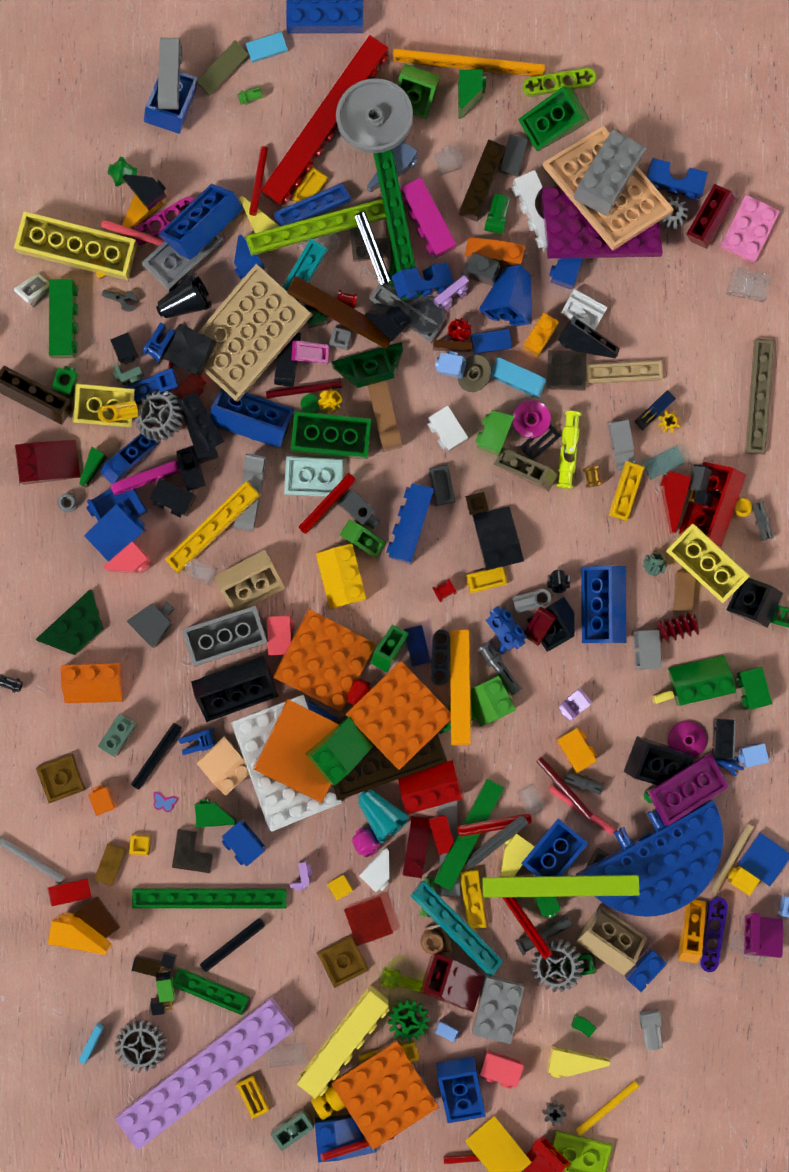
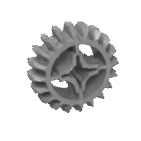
M153 390L152 395L147 394L146 400L141 399L143 403L142 405H137L139 411L138 418L135 421L142 435L147 436L150 440L161 441V439L167 440L168 436L173 437L174 431L179 432L177 428L178 426H183L181 420L185 417L182 415L183 410L178 403L179 398L177 395L167 390L161 393L160 391ZM168 402L166 405L159 406L161 403ZM161 425V427H159V428H155V429L152 428V427H154V426Z
M552 939L551 943L546 941L545 943L551 951H560L564 955L556 957L553 954L547 958L546 962L549 965V970L546 972L543 957L539 952H535L534 956L537 959H533L532 963L537 966L533 967L532 971H537L538 974L534 978L540 977L539 985L545 982L546 990L551 986L552 992H556L557 989L560 992H564L565 988L570 990L572 988L571 984L576 986L578 984L577 980L582 978L579 973L583 972L584 968L579 967V965L584 962L577 959L581 956V953L575 954L574 951L577 948L574 946L570 949V942L563 945L562 939L558 941V944L555 939ZM568 959H570L572 965L571 974L566 966ZM563 960V962L560 964L561 966L552 972V970L555 968L554 965ZM554 974H558L559 976L564 977L566 980H554L551 978V976Z
M141 1019L140 1025H138V1021L134 1020L133 1026L127 1023L126 1029H120L122 1035L118 1034L116 1036V1039L120 1042H115L114 1046L120 1049H117L115 1054L122 1055L118 1058V1061L125 1060L123 1067H127L128 1064L131 1065L130 1071H133L135 1067H137V1073L141 1072L142 1067L145 1072L149 1071V1066L155 1069V1062L160 1064L162 1062L160 1057H165L166 1055L165 1052L161 1051L167 1049V1045L161 1044L167 1040L166 1037L160 1038L164 1031L157 1032L156 1030L159 1027L157 1024L154 1028L150 1027L152 1021L145 1025V1020ZM139 1031L137 1040L126 1042L127 1037L131 1033ZM146 1033L153 1037L156 1044L147 1040ZM140 1040H141V1042H142V1046H145V1047L142 1049V1052H141L140 1046H137V1045L139 1044ZM126 1048L135 1052L136 1059L129 1055ZM156 1050L153 1057L143 1060L145 1052Z

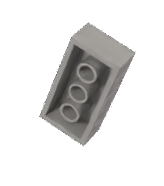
M612 129L577 186L574 199L608 217L641 162L646 147Z
M257 606L182 629L193 667L268 643Z

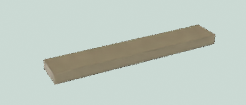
M754 340L745 453L764 455L766 451L774 340Z

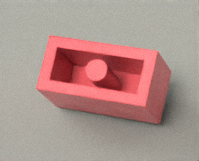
M291 616L267 617L268 655H285L292 641V631H295V621L291 620Z
M486 1049L479 1074L487 1082L493 1083L495 1080L501 1082L500 1085L511 1089L513 1086L517 1088L524 1064L523 1061Z

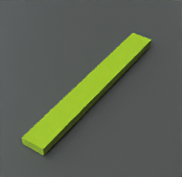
M380 199L247 235L245 239L250 254L253 256L308 241L310 238L315 239L359 227L355 214L361 211L366 212L369 223L384 220L386 216L383 201Z
M639 875L482 878L483 898L640 895Z

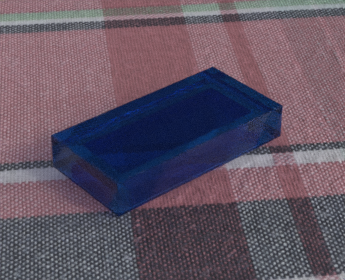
M422 625L403 629L409 633L406 643L412 667L430 663L431 660Z

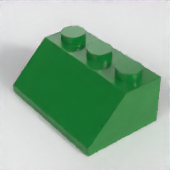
M724 655L668 668L677 706L736 693L733 676Z

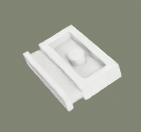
M574 289L560 314L570 320L575 316L595 330L607 307Z

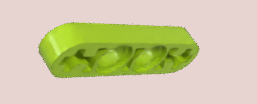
M590 68L529 77L524 81L522 91L526 96L534 97L555 93L563 86L570 87L572 90L588 88L594 84L596 74ZM585 74L588 77H592L589 82H586V79H580L579 84H577L576 75H578V79L583 78ZM570 76L574 82L572 85L567 86L563 83V78ZM548 79L553 80L555 86L551 89L546 88L544 82ZM539 81H541L542 90H539L540 86L534 87L533 91L526 88L529 83H532V86H537Z

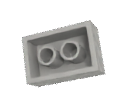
M485 974L472 1028L473 1035L511 1044L524 991L523 983Z

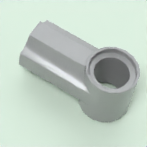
M540 589L512 597L516 613L547 606L551 601L550 593L545 589ZM539 593L547 595L548 600L546 603L541 604L537 601Z
M659 1009L639 1012L646 1050L663 1048Z

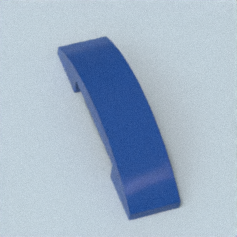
M171 368L154 374L155 376L118 388L135 389L134 400L137 404L142 402L141 399L146 400L147 394L152 395L153 390L160 391V393L166 390L171 391L177 388L178 384L174 370Z

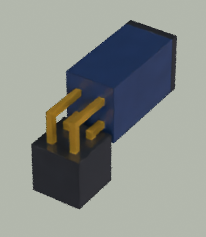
M667 390L634 422L643 431L676 398Z

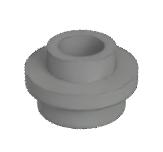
M70 493L62 494L58 499V506L64 512H72L77 507V499ZM71 500V505L65 506V501Z

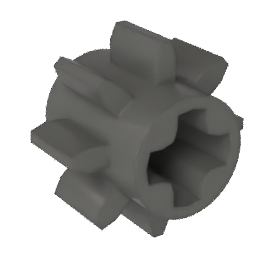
M554 1100L553 1104L546 1102L547 1109L542 1110V1113L547 1115L544 1118L545 1122L550 1120L552 1126H555L557 1122L562 1124V1116H567L566 1112L561 1111L564 1109V1105L558 1106L556 1100ZM556 1109L558 1113L553 1117L551 1113Z

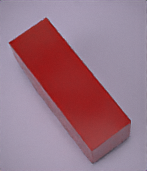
M440 815L429 818L438 854L448 853L454 841L447 817Z

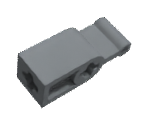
M627 418L607 422L617 471L623 470L625 461L636 464L630 423Z

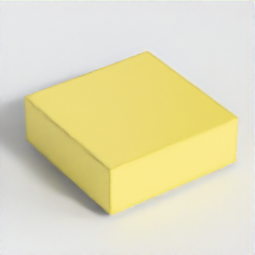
M666 691L652 697L654 704L675 698L673 691Z

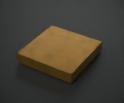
M73 754L36 767L48 803L86 790Z
M352 935L317 952L334 988L369 971Z

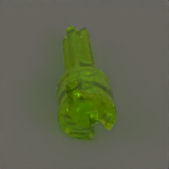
M388 967L383 968L380 977L382 981L379 983L381 986L392 989L399 986L418 992L422 985V981L403 976L399 970Z

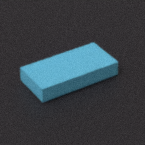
M282 32L246 43L252 63L288 52Z
M99 1022L96 1024L80 1056L79 1062L85 1064L89 1060L104 1029L103 1024Z

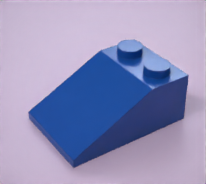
M180 72L179 109L158 108L157 78L145 106L144 122L180 134L197 87L195 81L198 78Z
M474 1056L436 1063L437 1078L447 1122L453 1123L486 1117Z
M351 1115L330 1116L325 1120H322L320 1117L315 1118L318 1163L339 1161L377 1152V1148L373 1150L370 1146L322 1161L321 1153L350 1145L366 1138Z

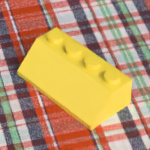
M693 523L666 550L668 554L722 603L750 577L746 571Z

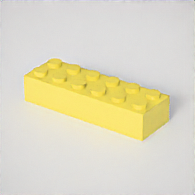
M23 211L14 249L20 254L95 273L99 272L129 281L138 243L132 238ZM101 258L106 267L90 264L88 261Z
M370 985L300 1073L297 1085L314 1099L318 1095L322 1096L328 1089L329 1081L331 1079L334 1081L339 1075L342 1064L347 1065L351 1060L353 1050L355 1048L358 1050L365 1041V1035L367 1033L371 1034L374 1031L379 1017L383 1019L388 1013L389 999Z

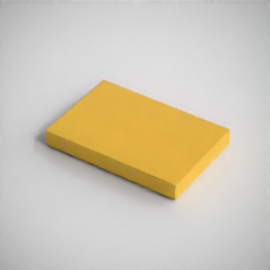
M495 1116L490 1118L465 1140L466 1144L489 1172H521L532 1163Z

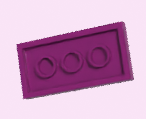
M706 754L647 793L664 825L669 826L729 788L712 754Z

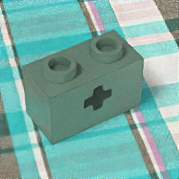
M123 713L118 714L98 747L113 757L117 756L138 723Z
M303 1107L273 1128L271 1136L281 1151H283L312 1131L315 1123Z

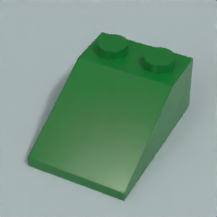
M566 86L561 87L518 119L536 151L542 150L590 121L572 88Z
M347 717L306 753V756L327 782L335 786L352 771L373 745L355 725L352 718Z

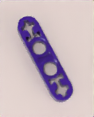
M713 897L708 906L702 957L700 958V966L706 972H714L719 964L728 909L727 902L721 897ZM718 901L723 905V908H719L718 911L722 918L711 916L712 913L716 914L717 909L713 905L717 904ZM714 919L720 921V928L717 930L710 928V923ZM709 939H716V948L709 949L707 947ZM706 951L716 953L715 956L711 954V961L714 964L710 965L709 968L704 964L709 959V955L705 954Z

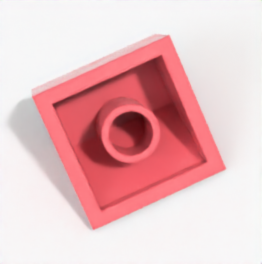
M131 542L105 564L103 568L110 572L144 573L150 568L149 563L152 560L137 543Z

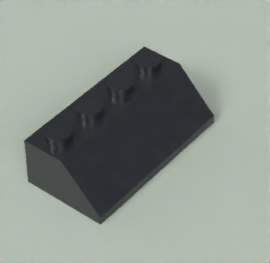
M264 656L191 681L195 699L206 722L279 697Z

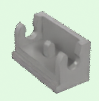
M659 630L633 631L635 670L662 668Z

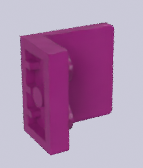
M760 913L745 915L744 955L781 958L783 956V919L760 917Z

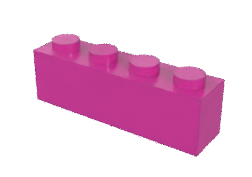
M420 177L401 187L403 204L408 205L410 209L408 214L412 222L416 221L419 226L417 231L421 239L425 238L427 242L425 246L430 255L433 254L436 259L456 249V243L422 178Z

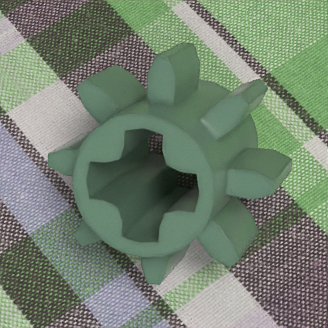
M653 552L651 556L646 555L643 567L649 575L657 576L659 572L664 574L668 561L665 560L664 555L661 553Z

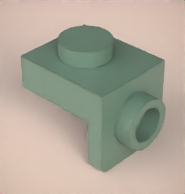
M118 364L114 365L115 370L113 374L117 382L121 381L123 385L129 382L131 384L139 382L141 377L144 376L139 366L122 373Z

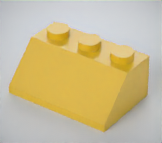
M353 544L316 553L329 609L366 600Z

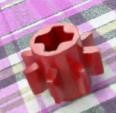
M455 318L448 326V335L452 336L451 340L465 341L471 335V325H468V321L463 318L460 320Z

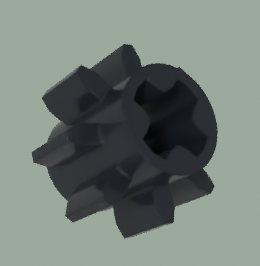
M554 570L551 575H547V588H552L554 593L560 594L565 592L566 588H570V575H565L563 570Z

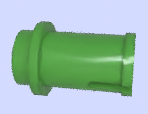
M258 86L244 92L241 90V93H238V98L241 105H247L248 102L262 99L263 95Z

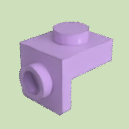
M579 688L565 699L559 708L562 715L572 721L591 705L592 701Z
M307 860L299 861L298 863L301 881L290 883V888H295V891L307 889L306 886L310 885L309 876H313L311 864L307 865Z

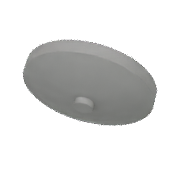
M366 79L354 84L342 95L336 110V121L341 136L350 146L366 153H382L395 148L407 137L413 123V110L408 95L397 84L384 79Z

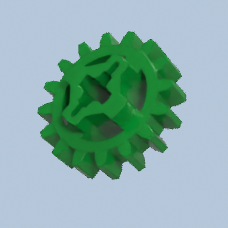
M407 998L404 1004L399 1000L398 1007L392 1006L394 1013H388V1016L392 1019L387 1020V1022L393 1025L389 1030L390 1032L396 1031L394 1034L395 1038L400 1035L402 1042L405 1038H408V1041L411 1042L412 1037L419 1040L418 1034L425 1035L423 1028H429V1025L425 1023L429 1021V1017L424 1016L428 1011L427 1009L421 1010L423 1007L422 1003L417 1006L415 999L412 1003H409ZM408 1008V1010L403 1013L399 1012L402 1009ZM415 1011L420 1014L422 1020L416 1018ZM408 1016H410L413 1022L405 1024L404 1019H407ZM395 1021L401 1024L402 1030L397 1027ZM417 1028L416 1031L409 1033V1030Z

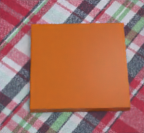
M287 699L253 770L322 803L331 784L322 776L306 756V753L339 724Z

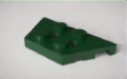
M400 342L389 345L387 349L382 347L331 361L332 367L357 388L393 379L401 359L403 345Z
M91 589L88 590L41 633L36 640L72 655L78 654L104 630L95 602L94 592Z

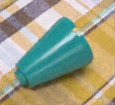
M373 790L363 791L358 796V804L381 844L388 841L386 838L388 835L394 836L406 825L407 820L410 819L408 815Z

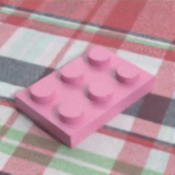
M745 195L720 247L755 263L780 211Z

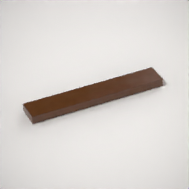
M293 277L287 294L385 349L388 348L391 340L364 314L301 278Z

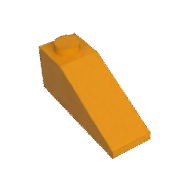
M134 194L122 226L134 229L145 222L166 203L165 198L151 210H148L136 194Z
M694 899L685 906L679 941V961L697 964L702 957L706 901Z

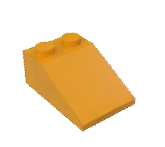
M62 912L51 922L48 938L49 945L106 955L113 946V943L79 917H74L72 913Z

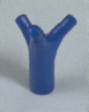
M715 758L718 766L728 769L734 776L737 775L734 769L744 770L743 766L735 764L739 761L738 758L733 760Z

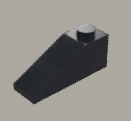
M575 316L567 323L558 338L562 346L576 352L616 359L620 350L618 346Z

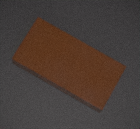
M435 340L433 342V351L471 352L472 342Z

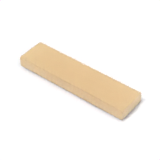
M662 360L585 365L586 384L663 380Z

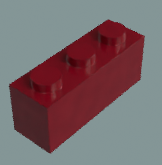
M716 184L713 185L687 232L690 242L706 249L708 248L735 200L730 190Z

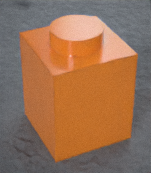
M103 785L92 788L93 793L88 794L96 816L117 808L109 786L105 788Z

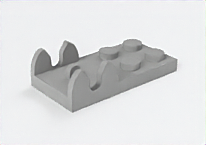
M217 234L191 260L179 255L167 242H163L142 262V266L170 292L180 281L187 278L191 271L213 252L224 239Z

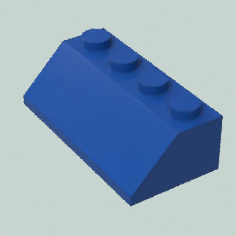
M211 183L159 235L179 255L191 260L219 232L223 231L231 220L238 216L243 207L232 191Z
M221 388L211 407L210 418L217 428L281 448L295 409L249 393H245L237 402Z
M411 484L410 488H406L403 498L407 500L405 506H400L398 513L401 519L399 524L395 523L392 532L395 538L393 542H389L386 553H390L389 558L411 564L434 488Z
M626 566L581 567L582 643H626Z

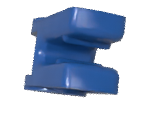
M161 322L142 351L143 354L154 357L155 361L159 363L162 361L176 333L174 329H170L162 343H158L166 329L165 324Z
M211 728L197 732V734L179 738L180 744L191 743L194 740L199 741V745L183 749L182 755L211 749L217 744L212 733L214 729Z

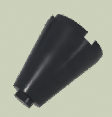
M196 273L190 274L158 301L156 309L161 317L164 316L167 319L207 310L212 307L211 300L207 301L206 298L209 293L199 276L195 278Z

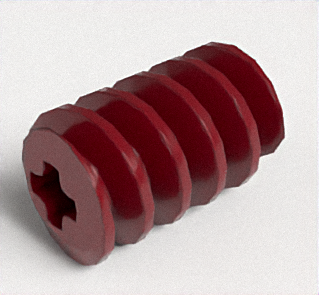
M690 612L686 614V618L683 614L679 615V620L676 616H673L671 621L665 618L664 624L661 620H657V630H659L661 642L662 638H665L667 643L670 642V636L676 641L678 634L684 639L686 632L689 637H692L693 630L699 635L697 618L695 614L692 615Z

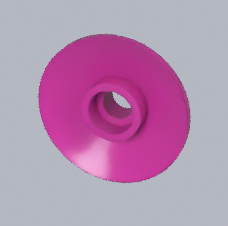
M525 401L519 404L513 413V426L524 437H539L550 426V412L539 401ZM534 418L535 422L533 424H530L528 422V419Z
M682 721L674 725L670 730L668 736L669 747L694 755L695 757L699 756L706 747L707 738L705 731L695 722ZM686 737H691L692 742L690 744L685 742Z

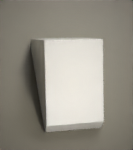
M36 273L15 287L14 291L30 306L34 307L49 290V282Z

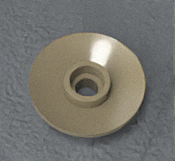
M472 355L466 358L467 362L463 379L458 378L459 385L467 392L480 391L487 385L491 376L489 361L481 355Z

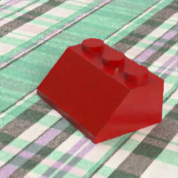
M453 760L398 779L406 815L461 800L464 797Z

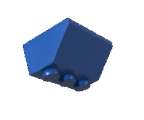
M557 819L521 864L536 876H562L587 846L588 842L560 819Z

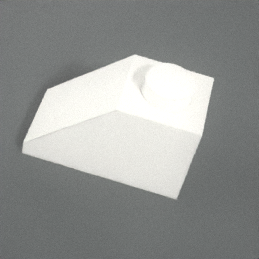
M387 847L359 874L375 892L379 889L382 891L389 884L387 881L389 879V849Z

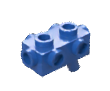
M499 606L489 612L491 616L486 619V622L498 636L499 641L502 642L498 649L500 654H505L506 650L509 651L514 647L519 649L526 643L524 640L527 637L524 634V630L514 621L511 612L507 611L505 607L500 609Z

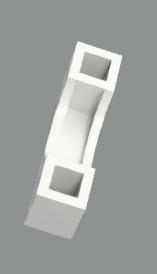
M534 170L515 178L511 187L515 197L518 196L521 201L519 206L522 213L527 214L529 229L534 231L537 236L535 242L538 248H542L543 252H546L544 219L538 214L535 207V199L541 193L543 187Z

